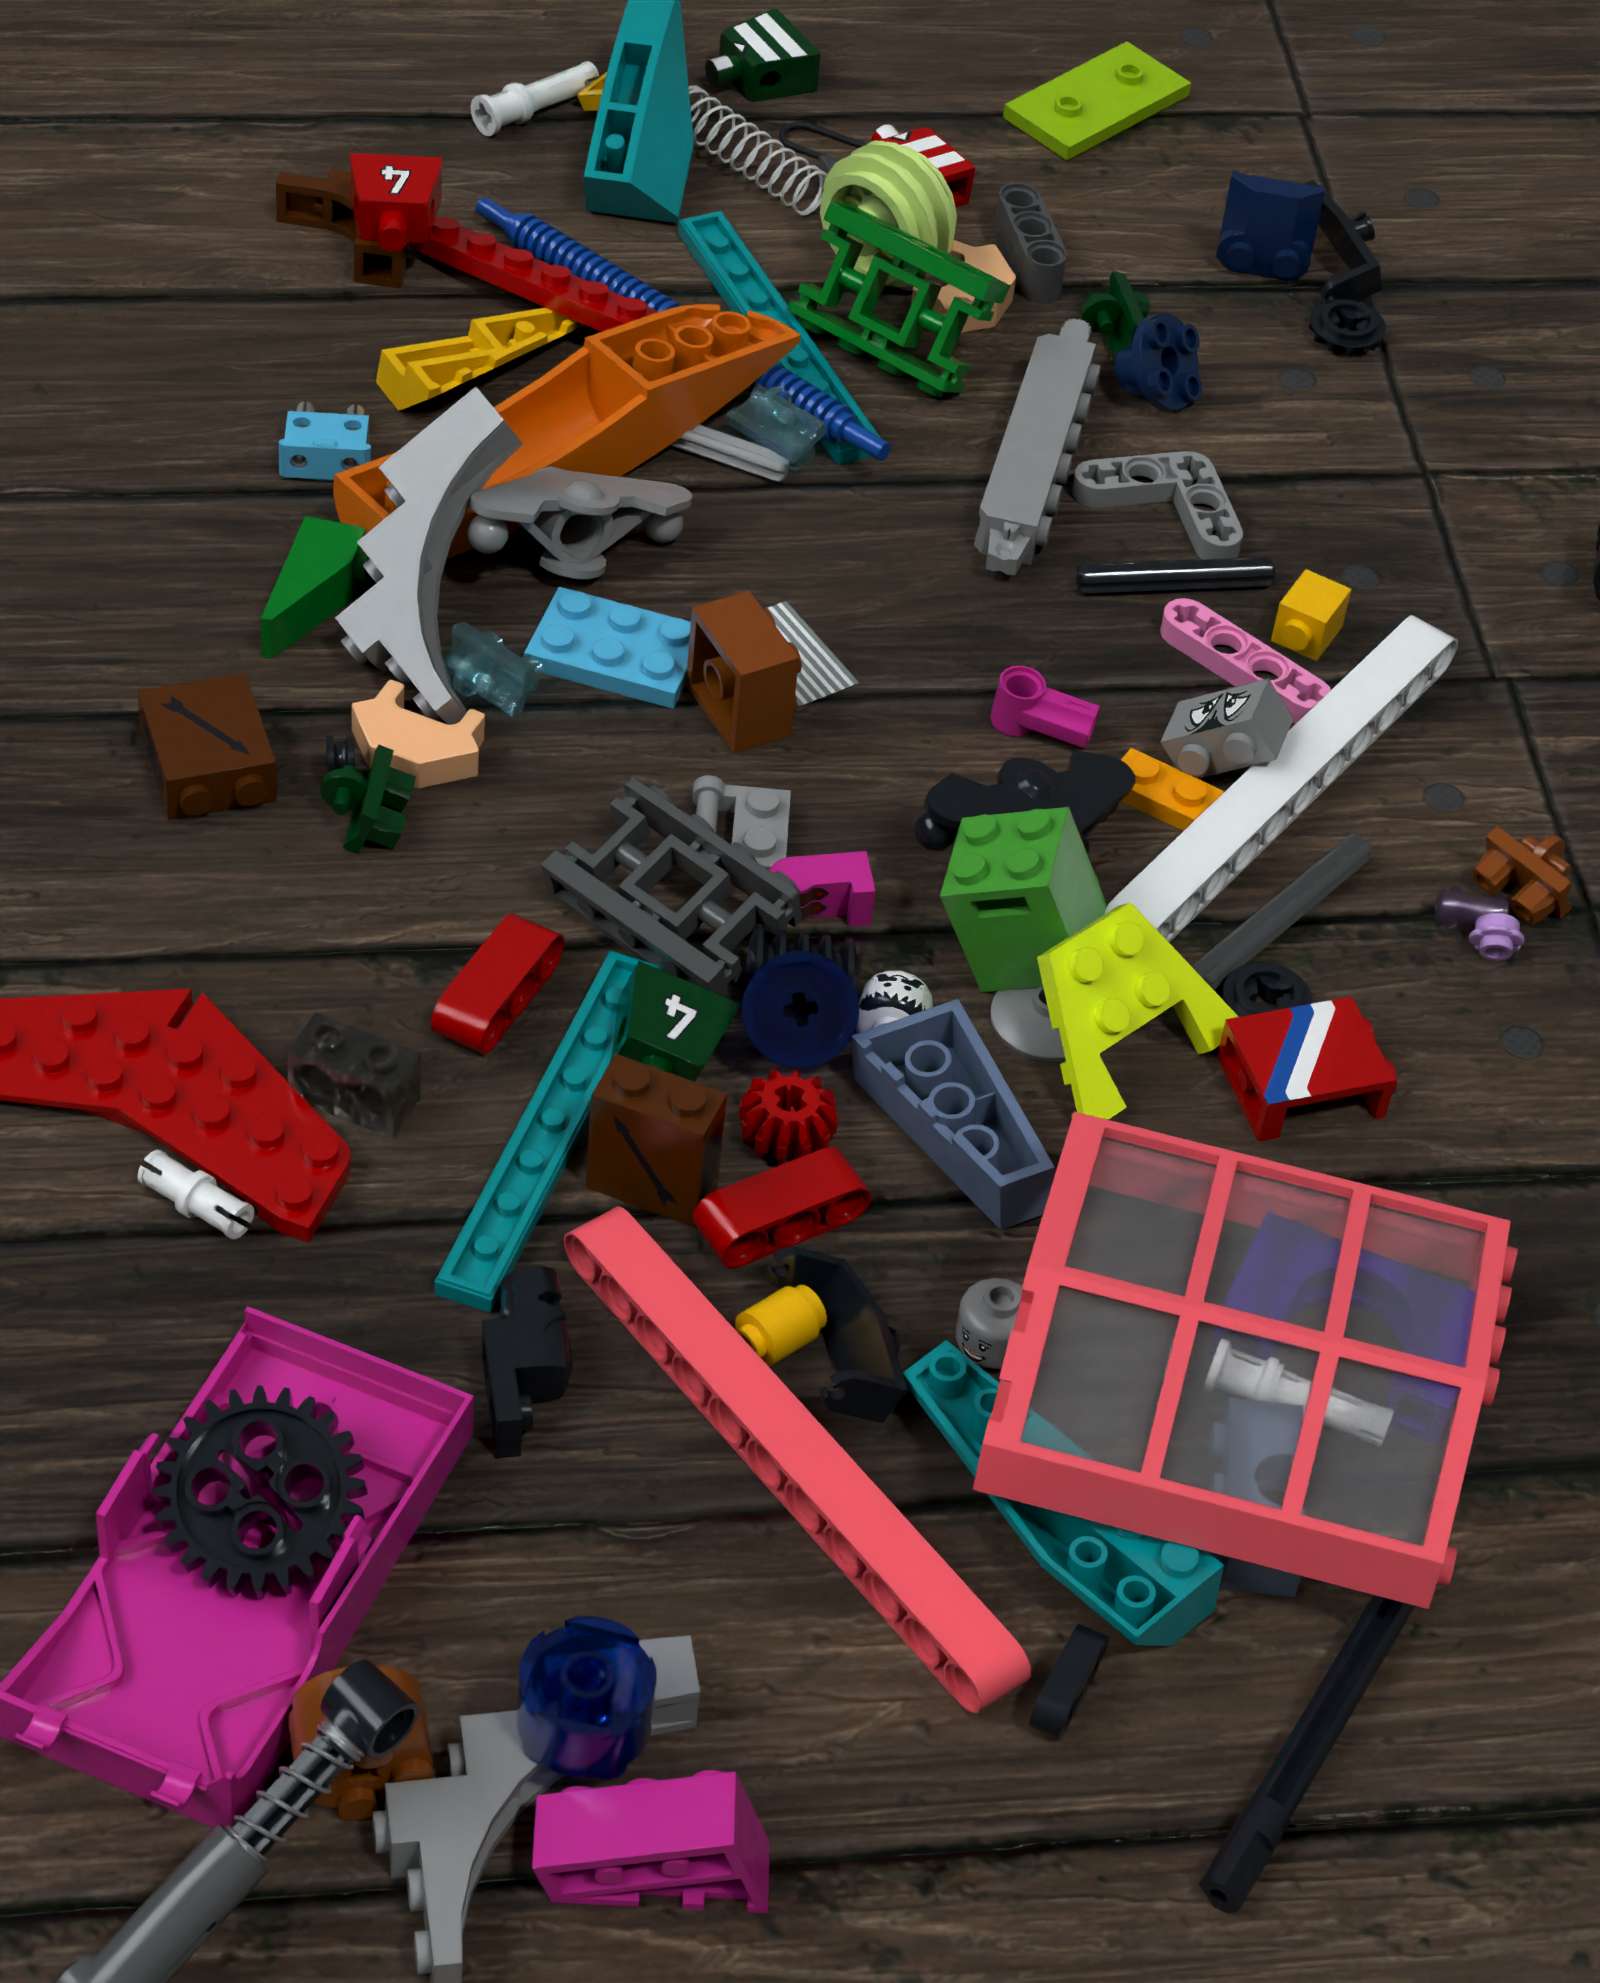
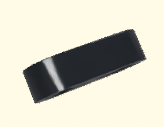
M1081 1624L1075 1627L1040 1692L1031 1714L1030 1727L1061 1740L1101 1665L1110 1637Z

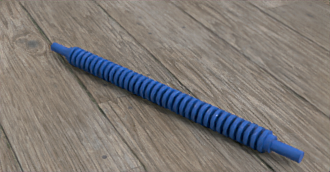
M483 197L477 202L476 213L503 229L510 244L515 249L527 250L534 255V258L550 265L564 266L570 269L571 274L587 281L601 282L607 285L610 291L626 298L643 300L647 303V307L660 312L681 306L678 302L663 295L660 291L645 284L640 279L627 273L622 268L609 262L604 257L591 251L545 221L538 219L535 215L531 213L513 214L487 197ZM778 363L746 388L752 395L775 407L778 411L794 419L799 424H803L806 428L829 442L838 441L844 443L848 441L879 461L886 459L891 451L890 443L857 424V418L852 414L850 407L832 398L829 394L822 392L819 388L793 374L788 369H784Z

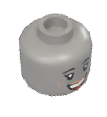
M990 1278L980 1280L969 1287L962 1297L956 1323L955 1338L960 1351L974 1363L984 1368L1002 1369L1010 1333L1014 1327L1022 1295V1285L1009 1279Z

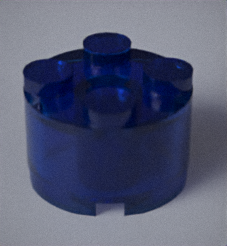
M792 951L770 959L753 975L743 996L742 1018L750 1040L764 1056L787 1067L809 1068L826 1063L847 1046L858 1023L859 1001L851 979L834 961L814 952ZM797 993H804L806 1002H816L818 1007L817 1013L809 1015L808 1025L804 1027H797L795 1018H785L783 1013L784 1007L793 1003V995Z
M578 1616L565 1620L564 1627L546 1635L545 1630L542 1631L528 1644L519 1667L517 1727L522 1740L523 1751L531 1761L542 1764L550 1770L566 1776L580 1778L598 1777L611 1780L625 1773L628 1764L644 1749L652 1729L657 1672L652 1656L648 1657L647 1653L639 1645L640 1638L630 1628L607 1618Z

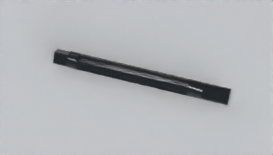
M1409 1531L1404 1541L1423 1546L1426 1531ZM1373 1595L1254 1796L1246 1803L1200 1880L1199 1886L1214 1908L1222 1912L1235 1913L1243 1905L1290 1825V1819L1415 1608L1414 1605Z

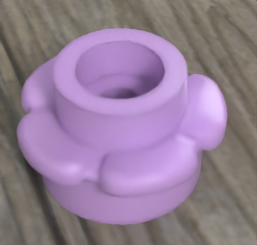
M1489 913L1480 916L1475 922V930L1469 934V941L1476 950H1479V954L1483 958L1493 961L1509 959L1513 953L1520 950L1525 939L1524 935L1520 932L1519 921L1513 916L1502 913Z

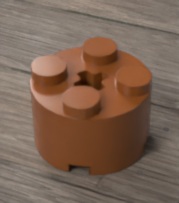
M376 1665L418 1704L420 1711L412 1730L394 1750L385 1756L374 1759L365 1754L364 1757H360V1761L353 1763V1769L344 1768L330 1783L331 1793H321L313 1802L324 1807L338 1809L339 1816L344 1820H366L372 1817V1812L379 1811V1806L385 1804V1783L434 1778L432 1770L433 1759L421 1685L411 1674L401 1669ZM347 1667L322 1673L301 1685L292 1697L293 1709L289 1712L293 1762L302 1753L301 1743H311L317 1737L318 1725H321V1721L327 1718L320 1708L322 1699L336 1677Z

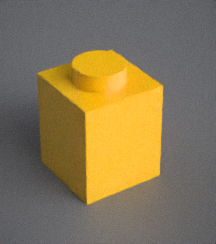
M1305 569L1279 603L1271 641L1317 661L1343 627L1352 589Z

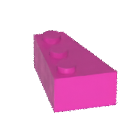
M705 1770L694 1774L692 1777L659 1781L651 1778H639L628 1782L626 1785L593 1789L585 1786H573L562 1790L560 1793L536 1796L532 1869L552 1903L639 1907V1895L682 1897V1909L704 1910V1898L747 1900V1912L768 1913L770 1840L736 1771L724 1773L717 1770Z

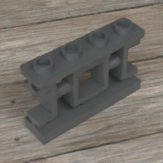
M632 777L624 785L626 796L622 800L616 797L610 803L613 821L621 828L592 855L571 841L565 847V856L555 850L540 864L548 895L639 960L661 966L663 971L729 998L727 985L730 981L736 983L743 976L740 958L731 951L758 923L775 935L778 929L787 931V923L795 927L803 919L799 889L784 873L779 871L772 873L757 863L753 854L743 845L736 842L730 844L716 835L710 824L699 815L691 814L689 816L674 806L668 795L660 788L653 785L648 788ZM648 827L666 838L649 856L637 849L650 835ZM621 864L632 873L618 886L620 894L605 885L603 881ZM675 865L704 885L677 913L648 894ZM731 884L749 896L733 914L720 906L733 892ZM703 922L715 930L702 944L704 953L685 941Z

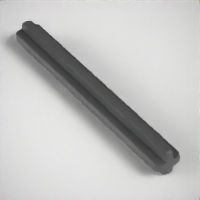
M1351 834L1191 967L1215 990L1226 980L1232 971L1245 965L1370 860L1369 853L1373 849L1370 841L1363 840L1359 834Z

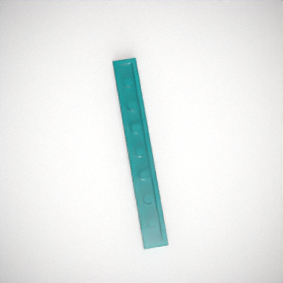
M717 211L679 220L678 235L731 312H737L746 317L748 310L782 322L801 335L800 343L777 363L784 369H788L793 374L816 386L822 392L829 394L832 398L850 407L852 414L857 418V424L880 437L794 313L787 310V303L723 212ZM816 434L836 465L872 457L848 441L844 443L838 441L829 442Z
M609 951L434 1282V1295L488 1313L492 1312L502 1293L501 1280L515 1268L590 1121L591 1095L611 1063L621 991L638 961L662 971L663 967Z

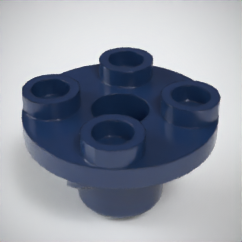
M1158 313L1144 318L1135 331L1132 346L1122 348L1116 355L1114 370L1120 386L1130 394L1144 396L1153 407L1166 412L1182 409L1190 402L1197 401L1202 394V382L1199 378L1197 355L1200 339L1197 329L1192 324L1184 325L1176 316L1169 313Z

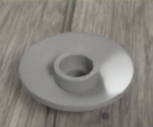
M1043 985L1038 988L998 991L995 994L990 1009L991 1026L996 1036L1006 1047L1023 1057L1035 1061H1066L1059 1029L1052 1030Z

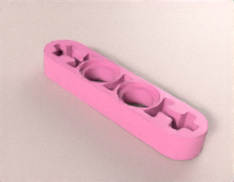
M1182 598L1175 599L1165 606L1160 633L1168 644L1235 687L1264 680L1254 674L1256 671H1268L1275 674L1278 678L1270 681L1292 715L1293 724L1301 720L1331 691L1330 686L1323 680L1203 604L1192 599ZM1226 645L1234 648L1237 652L1234 654L1221 653L1215 650L1213 646Z

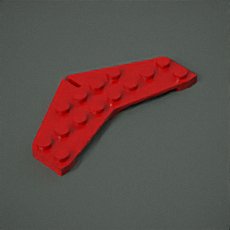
M192 988L0 998L1 1101L78 1109L146 1133L257 1207L258 1218L280 1233L307 1243L311 1241L350 1176V1148L203 992L178 1029H176L192 1005Z

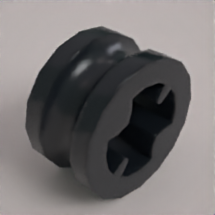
M354 735L347 736L342 742L336 741L333 736H326L327 773L335 769H342L346 765L355 767Z

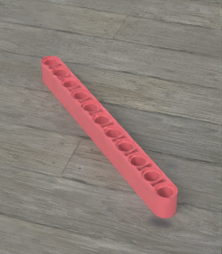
M617 1206L565 1234L563 1239L564 1248L571 1265L579 1276L965 1710L971 1713H979L1030 1679L1031 1667L1028 1657L1012 1634L628 1211Z

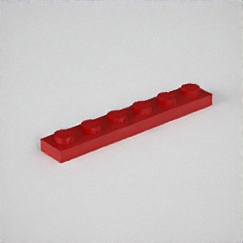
M437 217L428 241L424 243L410 242L411 249L600 332L659 312L647 307V303L643 300L626 298L610 291L609 287L601 282L587 281L571 274L570 269L564 266L550 265L534 258V255L527 250L513 249L499 243L490 234L476 233L462 227L453 218Z

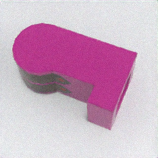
M867 851L787 857L778 860L770 868L769 871L772 873L779 871L787 875L798 887L803 917L800 922L810 916H814V918L847 916L849 927L871 926L876 891Z

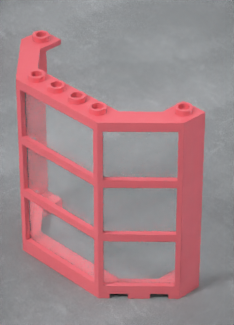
M1074 1111L1022 1286V1295L1014 1327L1010 1333L993 1410L988 1420L973 1490L1429 1609L1436 1585L1440 1584L1448 1587L1453 1574L1457 1548L1448 1546L1480 1408L1481 1405L1491 1407L1498 1385L1500 1369L1489 1367V1363L1498 1364L1506 1333L1505 1327L1497 1326L1495 1323H1504L1512 1292V1287L1501 1285V1283L1509 1285L1518 1249L1507 1246L1511 1221Z

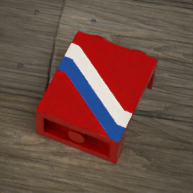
M1352 996L1230 1018L1225 1021L1217 1058L1258 1142L1280 1138L1287 1108L1362 1094L1374 1119L1385 1118L1392 1093L1397 1089L1396 1070L1393 1063L1389 1059L1384 1058L1375 1041V1032L1371 1021L1367 1017L1362 1016Z

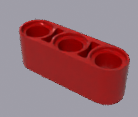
M514 913L508 914L439 998L431 1018V1030L478 1053L488 1054L556 969L564 950V936Z
M827 1147L710 1193L696 1206L692 1218L694 1224L721 1263L727 1268H737L774 1254L782 1248L794 1246L852 1222L868 1208L872 1200V1194L842 1151L837 1147Z

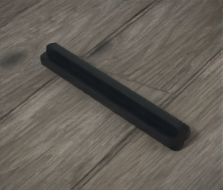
M1269 557L1082 564L1077 569L1076 584L1079 593L1083 595L1261 588L1273 585L1275 567L1273 560Z

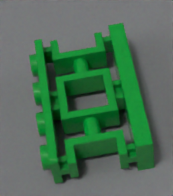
M831 201L823 220L830 223L828 230L823 229L820 238L839 248L823 288L815 284L801 283L797 291L801 293L798 301L791 300L787 310L801 317L799 322L803 328L820 335H825L826 331L839 337L838 345L841 348L861 356L868 352L879 358L877 366L897 376H903L905 372L918 379L916 386L929 394L943 397L945 392L962 393L965 383L961 381L963 375L968 374L971 366L951 355L966 320L970 315L978 320L991 321L994 312L991 311L994 303L1003 304L1010 285L852 204ZM848 232L895 256L894 260L875 255L866 275L854 270L863 244L848 237ZM928 273L975 297L974 301L965 297L954 296L946 317L933 311L932 309L943 285L925 277ZM889 274L918 288L901 329L872 315ZM845 288L858 293L848 319L864 326V330L817 306L818 303L824 306L838 307ZM924 328L937 334L927 360L944 368V370L941 371L895 347L896 344L902 347L916 348Z

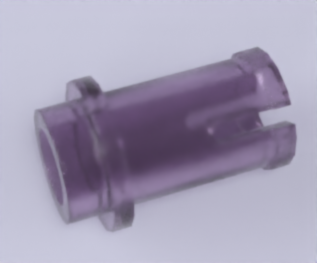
M1452 885L1450 890L1441 889L1438 893L1435 905V920L1437 922H1444L1445 928L1453 929L1456 924L1475 927L1477 918L1489 913L1508 915V899L1463 893L1460 886Z

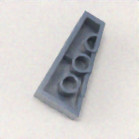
M959 999L851 1036L854 1080L1000 1230L1043 1215L1055 1177V1166Z

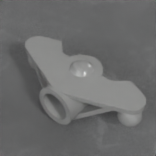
M550 466L538 469L529 476L473 493L469 507L479 515L474 517L468 526V540L472 547L479 552L486 554L498 552L504 547L509 537L508 526L504 520L514 521L546 548L540 558L539 565L564 577L592 579L601 576L605 572L606 559L600 553L643 520L644 530L653 541L665 544L677 539L683 530V517L680 511L691 507L693 495L686 488L672 483L567 471Z

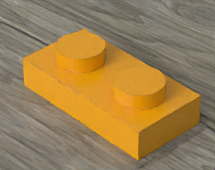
M1130 748L1121 759L1132 769L1136 778V783L1132 790L1121 802L1182 831L1187 829L1225 792L1134 748Z

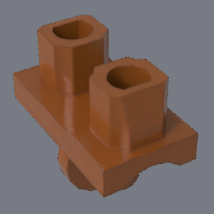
M1498 826L1486 836L1487 852L1473 868L1474 882L1487 894L1494 896L1510 881L1521 890L1511 899V909L1517 917L1531 927L1550 913L1562 919L1572 909V904L1567 901V895L1571 889V881L1566 878L1571 870V865L1561 858L1566 846L1563 839L1552 834L1539 842L1531 835H1527L1519 843Z

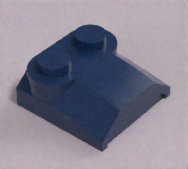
M1232 170L1216 258L1219 259L1224 267L1231 271L1280 280H1295L1308 273L1325 193V185L1313 186L1241 174L1239 171Z

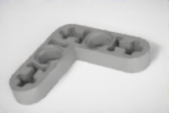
M1194 451L1095 459L1084 461L1077 465L1071 491L1074 499L1080 504L1090 508H1105L1173 501L1193 548L1201 559L1238 557L1243 539L1242 527L1213 463L1203 454ZM1143 476L1150 478L1154 482L1142 483L1133 480L1131 477ZM1193 480H1197L1195 485H1192ZM1205 504L1215 508V510L1203 511L1195 508L1193 505ZM1213 530H1216L1215 535H1212Z

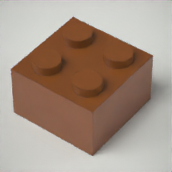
M749 590L692 607L686 686L733 753L791 736L793 712L797 710L795 694L797 674L801 671L802 663L798 649L792 642L786 641L776 627L771 612L766 608L763 609Z

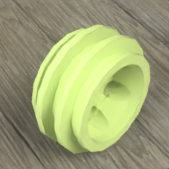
M874 140L852 151L851 155L837 161L824 179L820 206L823 229L828 230L830 223L823 220L831 201L852 204L948 254L952 251L957 221L953 194L942 173L926 156L914 149L893 142ZM848 232V237L863 244L854 270L866 275L875 255L894 260L895 256ZM830 244L833 251L837 255L839 248ZM889 274L885 283L887 286L901 288L910 285Z

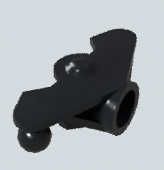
M1075 750L1070 756L1067 771L1058 773L1040 761L1030 758H1012L1005 761L998 772L997 784L989 786L951 773L933 786L924 799L926 811L922 812L916 819L914 834L917 842L926 850L939 852L949 848L954 843L962 818L983 814L994 815L1034 809L1069 807L1088 855L1090 846L1087 837L1104 818H1107L1116 811L1119 801L1130 793L1136 783L1135 774L1125 762L1116 757Z

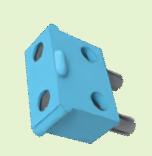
M301 402L297 406V411H288L284 439L279 440V475L288 478L334 481V474L370 462L369 415H364V408L358 405L357 415H354V405L348 407L347 414L314 412V406L307 402L306 412H304V402Z

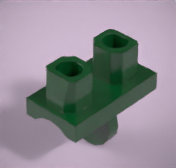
M1113 271L1109 277L1110 286L1106 294L1094 293L1090 295L1080 310V318L1082 321L1085 320L1086 323H1089L1091 332L1102 333L1112 359L1115 362L1116 355L1122 348L1132 346L1133 337L1138 325L1149 314L1150 302L1145 293L1131 289L1125 274Z
M378 744L371 769L363 772L362 775L358 773L356 767L346 765L342 769L328 772L323 778L320 792L325 802L332 806V810L338 815H345L348 811H352L343 848L358 854L366 839L394 849L404 830L407 815L382 806L381 803L403 811L412 794L416 776L390 767L394 752L390 748Z

